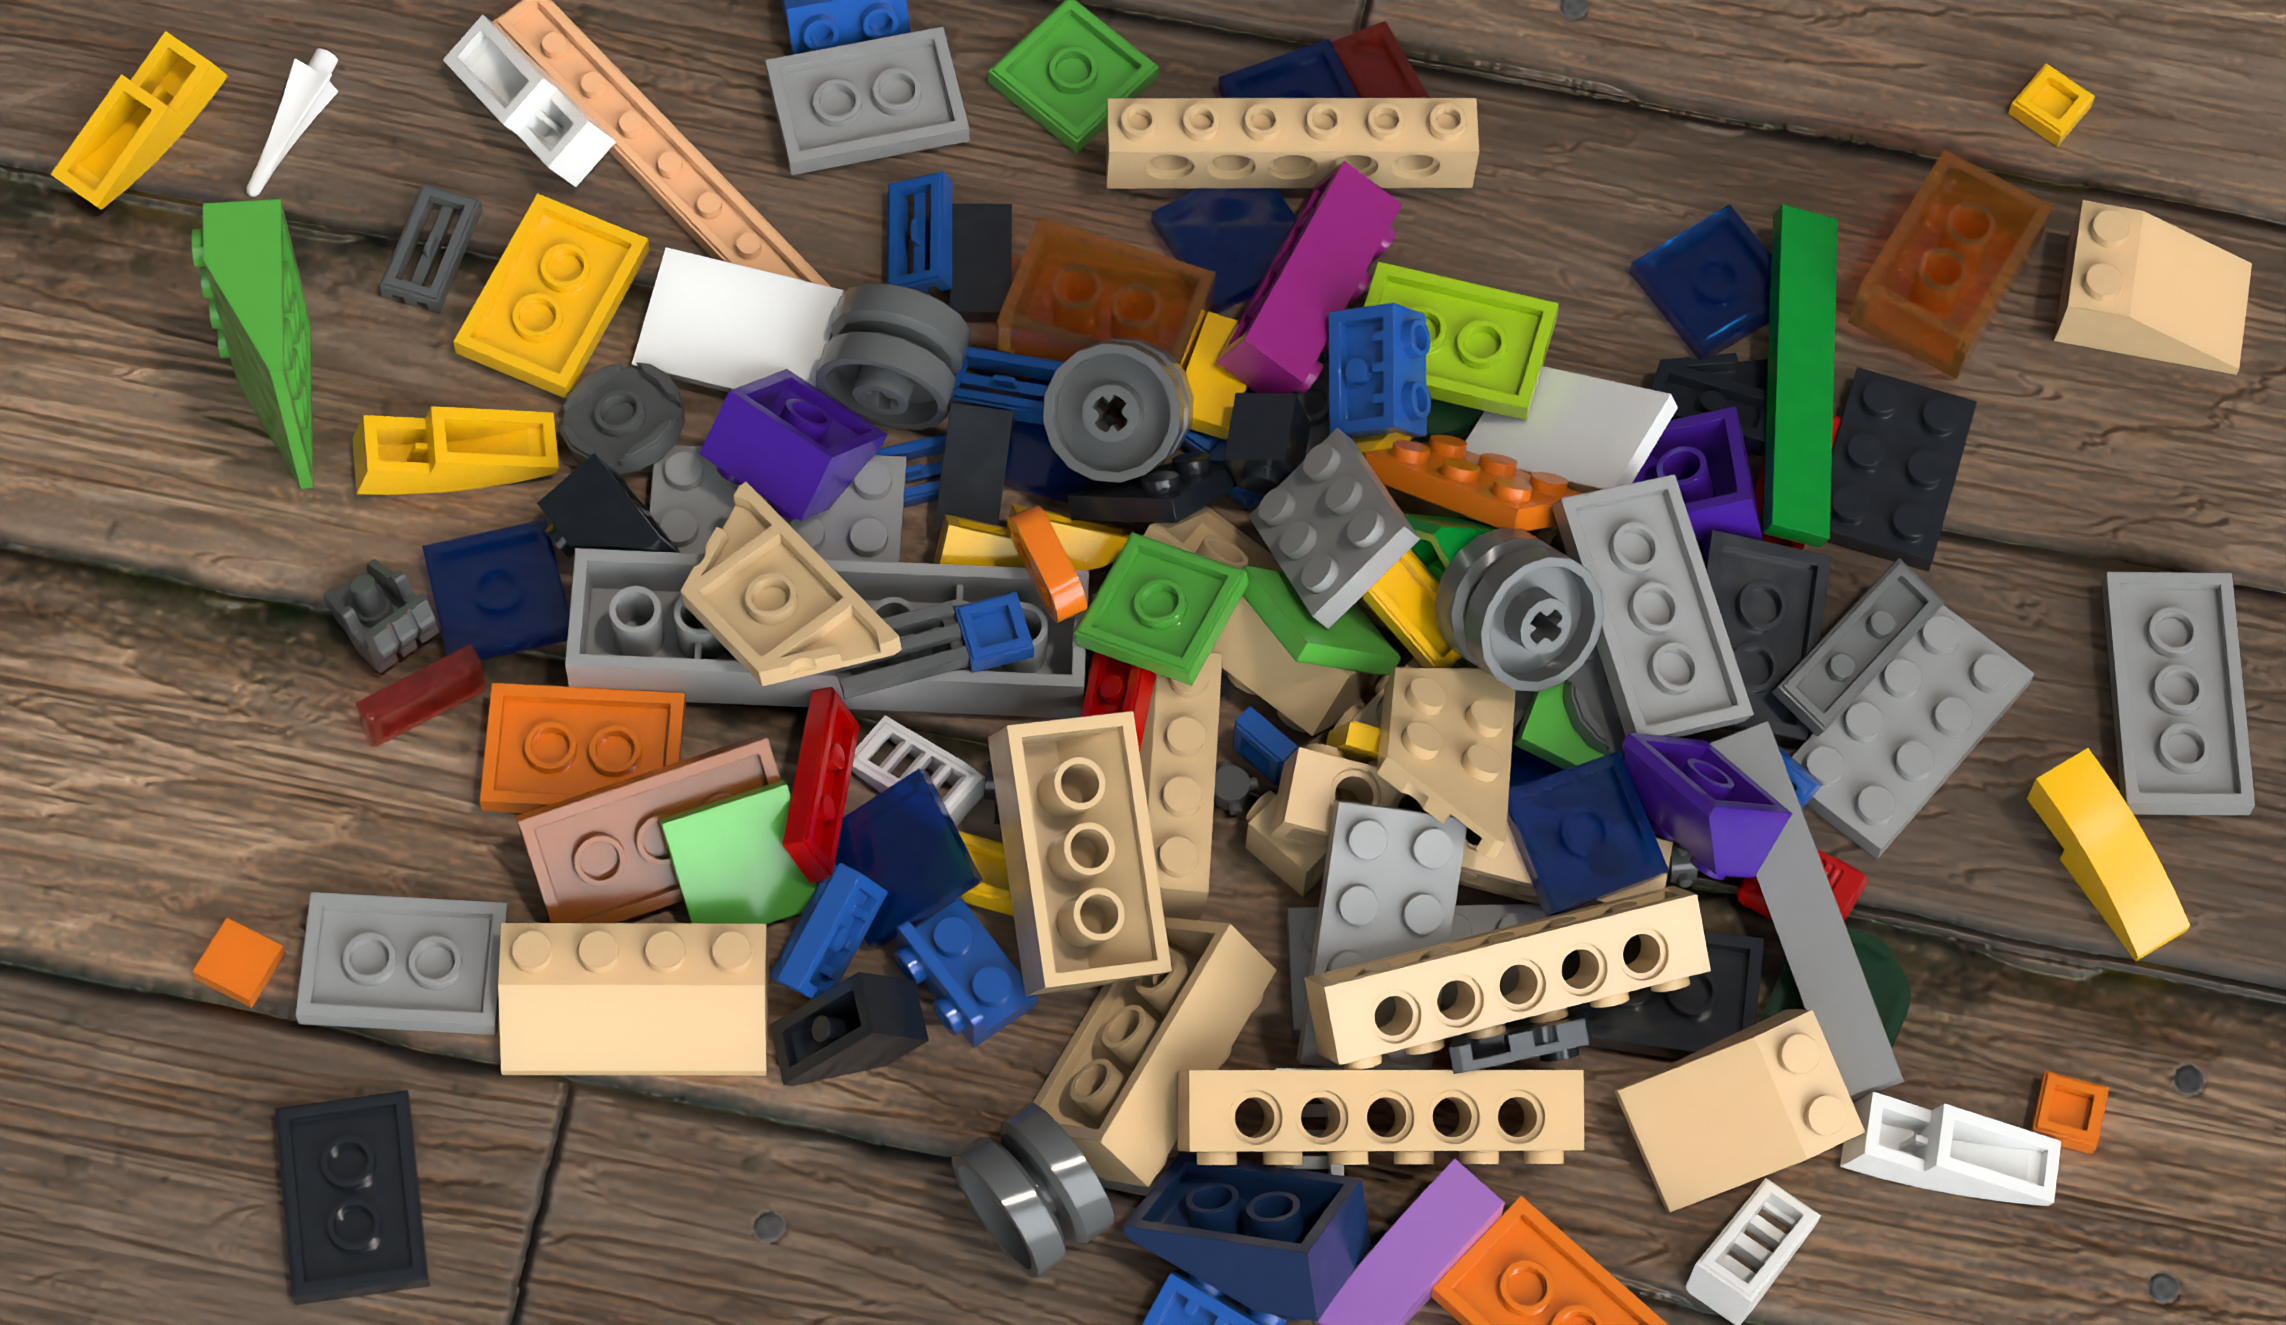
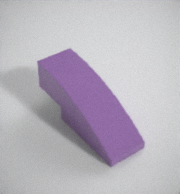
M1454 1159L1368 1253L1349 1276L1321 1318L1315 1321V1324L1405 1325L1431 1298L1432 1288L1501 1217L1505 1202L1459 1161Z

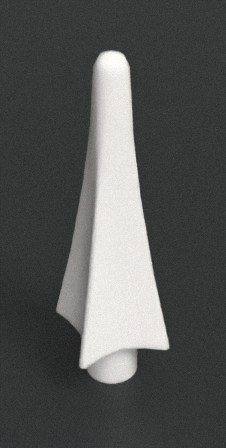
M317 48L308 66L297 59L293 60L271 132L247 185L246 192L248 195L256 197L260 194L291 147L315 117L338 93V90L330 82L331 73L338 62V58L331 52Z

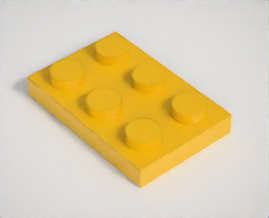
M537 193L454 339L455 353L566 399L568 393L577 383L650 251L648 238Z

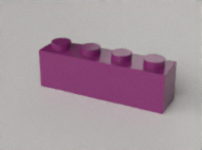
M1345 160L1320 180L1311 191L1218 356L1216 363L1256 393L1291 394L1293 391L1299 394L1305 393L1315 382L1323 368V364L1317 360L1323 348H1329V312L1345 310L1347 304H1353L1365 291L1372 279V274L1366 270L1372 259L1377 260L1395 238L1397 231L1391 227V224L1402 204Z

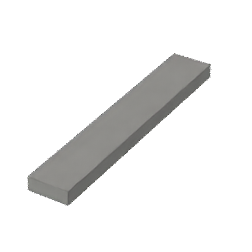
M1769 722L1761 723L1710 743L1792 813L1757 872L1756 877L1805 1009L1813 1010L1851 1100L1854 1101L1871 1092H1878L1903 1083V1076Z

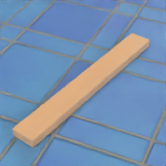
M522 0L492 21L609 133L616 143L608 151L713 259L831 287L552 0Z

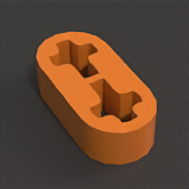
M1035 505L1009 516L1007 523L1014 546L1054 622L1059 623L1087 611V601L1080 580L1044 510L1039 505Z

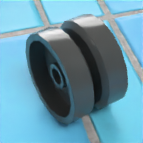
M866 283L848 288L839 298L831 323L832 338L824 345L816 370L817 387L823 393L870 423L894 429L911 430L938 426L949 413L956 390L954 375L962 369L970 344L969 326L959 313L944 302L918 290L893 284Z
M1117 336L1077 351L1057 368L1045 392L1043 423L1051 447L1069 468L1091 480L1121 483L1146 475L1180 449L1192 425L1194 396L1186 372L1167 350L1146 339ZM1118 397L1126 403L1121 412L1126 419L1117 417L1112 411V401Z
M1499 528L1479 535L1455 554L1443 573L1435 600L1437 627L1449 648L1514 690L1538 692L1561 684L1582 667L1598 642L1604 619L1602 590L1591 571L1521 529Z
M1029 1103L1001 1122L1002 1146L987 1137H979L952 1156V1168L969 1204L1002 1251L1024 1273L1030 1277L1038 1278L1065 1259L1064 1235L1078 1243H1088L1114 1224V1213L1097 1175L1076 1144L1047 1111L1035 1103Z

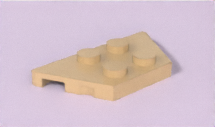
M747 482L740 485L733 496L735 507L722 529L715 528L705 546L706 553L704 559L693 567L680 590L684 606L762 686L892 656L902 650L899 635Z
M1395 668L1384 688L1377 774L1401 793H1406L1415 798L1422 809L1442 824L1451 815L1482 838L1476 850L1485 857L1495 860L1506 843L1516 690L1500 682L1482 669Z

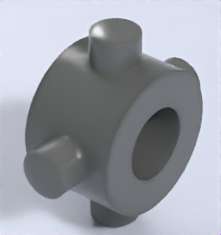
M1222 761L1218 764L1219 769L1215 775L1214 803L1219 808L1228 810L1231 815H1238L1243 811L1242 806L1248 800L1249 791L1258 789V780L1256 777L1249 778L1242 768L1231 765L1230 761Z
M1673 842L1667 880L1669 883L1679 882L1680 887L1686 888L1691 886L1692 881L1697 879L1698 869L1690 861L1692 854L1676 842Z

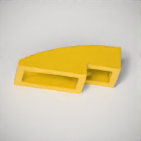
M165 31L131 80L122 74L50 175L102 210L136 182L180 138L206 107L228 75L202 55Z
M431 406L425 418L363 415L352 438L356 494L405 495L481 489L553 475L559 469L554 412Z
M1012 503L1009 516L1031 507ZM1044 510L1074 570H1092L1114 563L1131 533H1135L1131 529L1090 520H1071V516ZM947 514L944 515L934 564L1025 568L1014 546L1008 523L1006 527H1001Z
M2090 749L2083 750L2036 778L2027 800L2064 848L2060 861L2133 959L2138 961L2186 932L2190 924L2157 854L2118 789Z

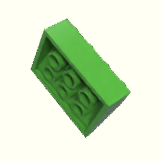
M281 199L203 203V228L192 229V254L195 268L200 267L204 299L209 298L210 321L212 329H217L220 358L231 359L239 386L300 488H314L311 320Z

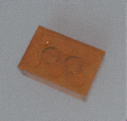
M1944 149L1859 286L1848 323L1957 380L2039 245L2054 205Z
M1039 217L997 319V351L1066 362L1077 351L1117 336L1142 338L1167 350L1186 372L1208 311L1212 312L1216 272Z

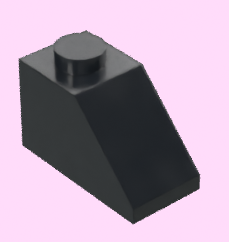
M595 453L537 503L552 522L545 529L546 534L568 558L575 554L576 548L681 553L622 476Z
M864 972L854 974L770 1024L783 1085L796 1086L885 1067L929 1041L915 980Z

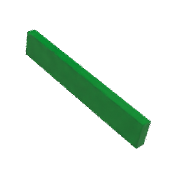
M1782 204L1773 214L1763 534L1820 548L1830 539L1838 219Z

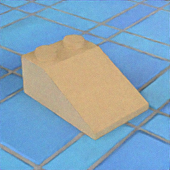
M2082 200L2068 236L2054 341L2237 375L2240 367L2252 263L2145 211Z
M1786 1009L1614 1090L1666 1212H1673L1808 1160L1865 1132L1813 1010Z

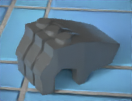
M375 559L367 564L366 571L334 593L331 589L324 593L325 605L343 628L356 651L380 673L398 662L396 653L405 657L417 648L416 639L423 644L440 632L437 621L423 592L416 596L406 575L401 570L393 572Z

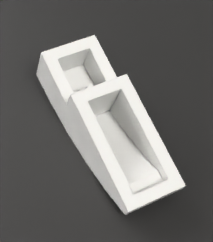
M484 15L476 21L443 59L504 126L516 133L549 169L575 187L578 186L616 143L609 133L568 92Z
M1871 1092L1853 1103L1865 1132L1843 1142L1840 1167L1889 1181L1961 1196L2049 1206L2054 1203L2061 1149L2060 1140L1945 1103L1934 1110H1929L1876 1092Z

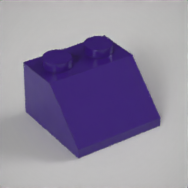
M785 369L729 390L699 454L715 464L717 472L727 481L736 485H742L744 482H747L758 494L767 499V503L779 515L788 519L803 521L830 509L862 468L880 449L888 434L790 370Z
M1736 406L1670 420L1632 483L1675 474L1701 553L1704 535L1712 530L1763 541L1750 462Z
M1628 733L1623 742L1630 801L1650 818L1648 826L1661 837L1681 844L1692 854L1690 861L1693 866L1707 876L1718 880H1723L1726 876L1755 878L1792 813L1705 740Z

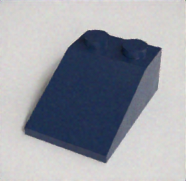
M1179 1153L1123 1225L1126 1238L1256 1312L1285 1316L1291 1320L1318 1321L1371 1247L1361 1178L1237 1161V1165H1197V1155Z

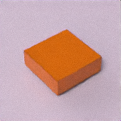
M226 917L192 972L195 980L252 1008L286 953L283 945Z
M2045 1070L2040 1079L2030 1131L2060 1140L2061 1147L2093 1155L2098 1145L2109 1087Z

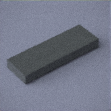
M1899 558L1771 693L1817 737L1820 736L1945 602Z

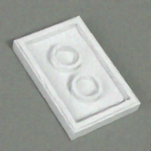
M666 247L635 350L632 366L638 368L636 362L651 364L667 373L672 379L725 392L788 369L819 389L816 385V370L824 345L832 338L831 323L839 298L845 292L841 289Z
M1543 366L1527 421L1484 411L1466 440V450L1478 455L1494 453L1508 456L1518 462L1516 469L1529 474L1533 472L1556 474L1569 481L1567 488L1583 494L1632 484L1678 407L1669 393Z

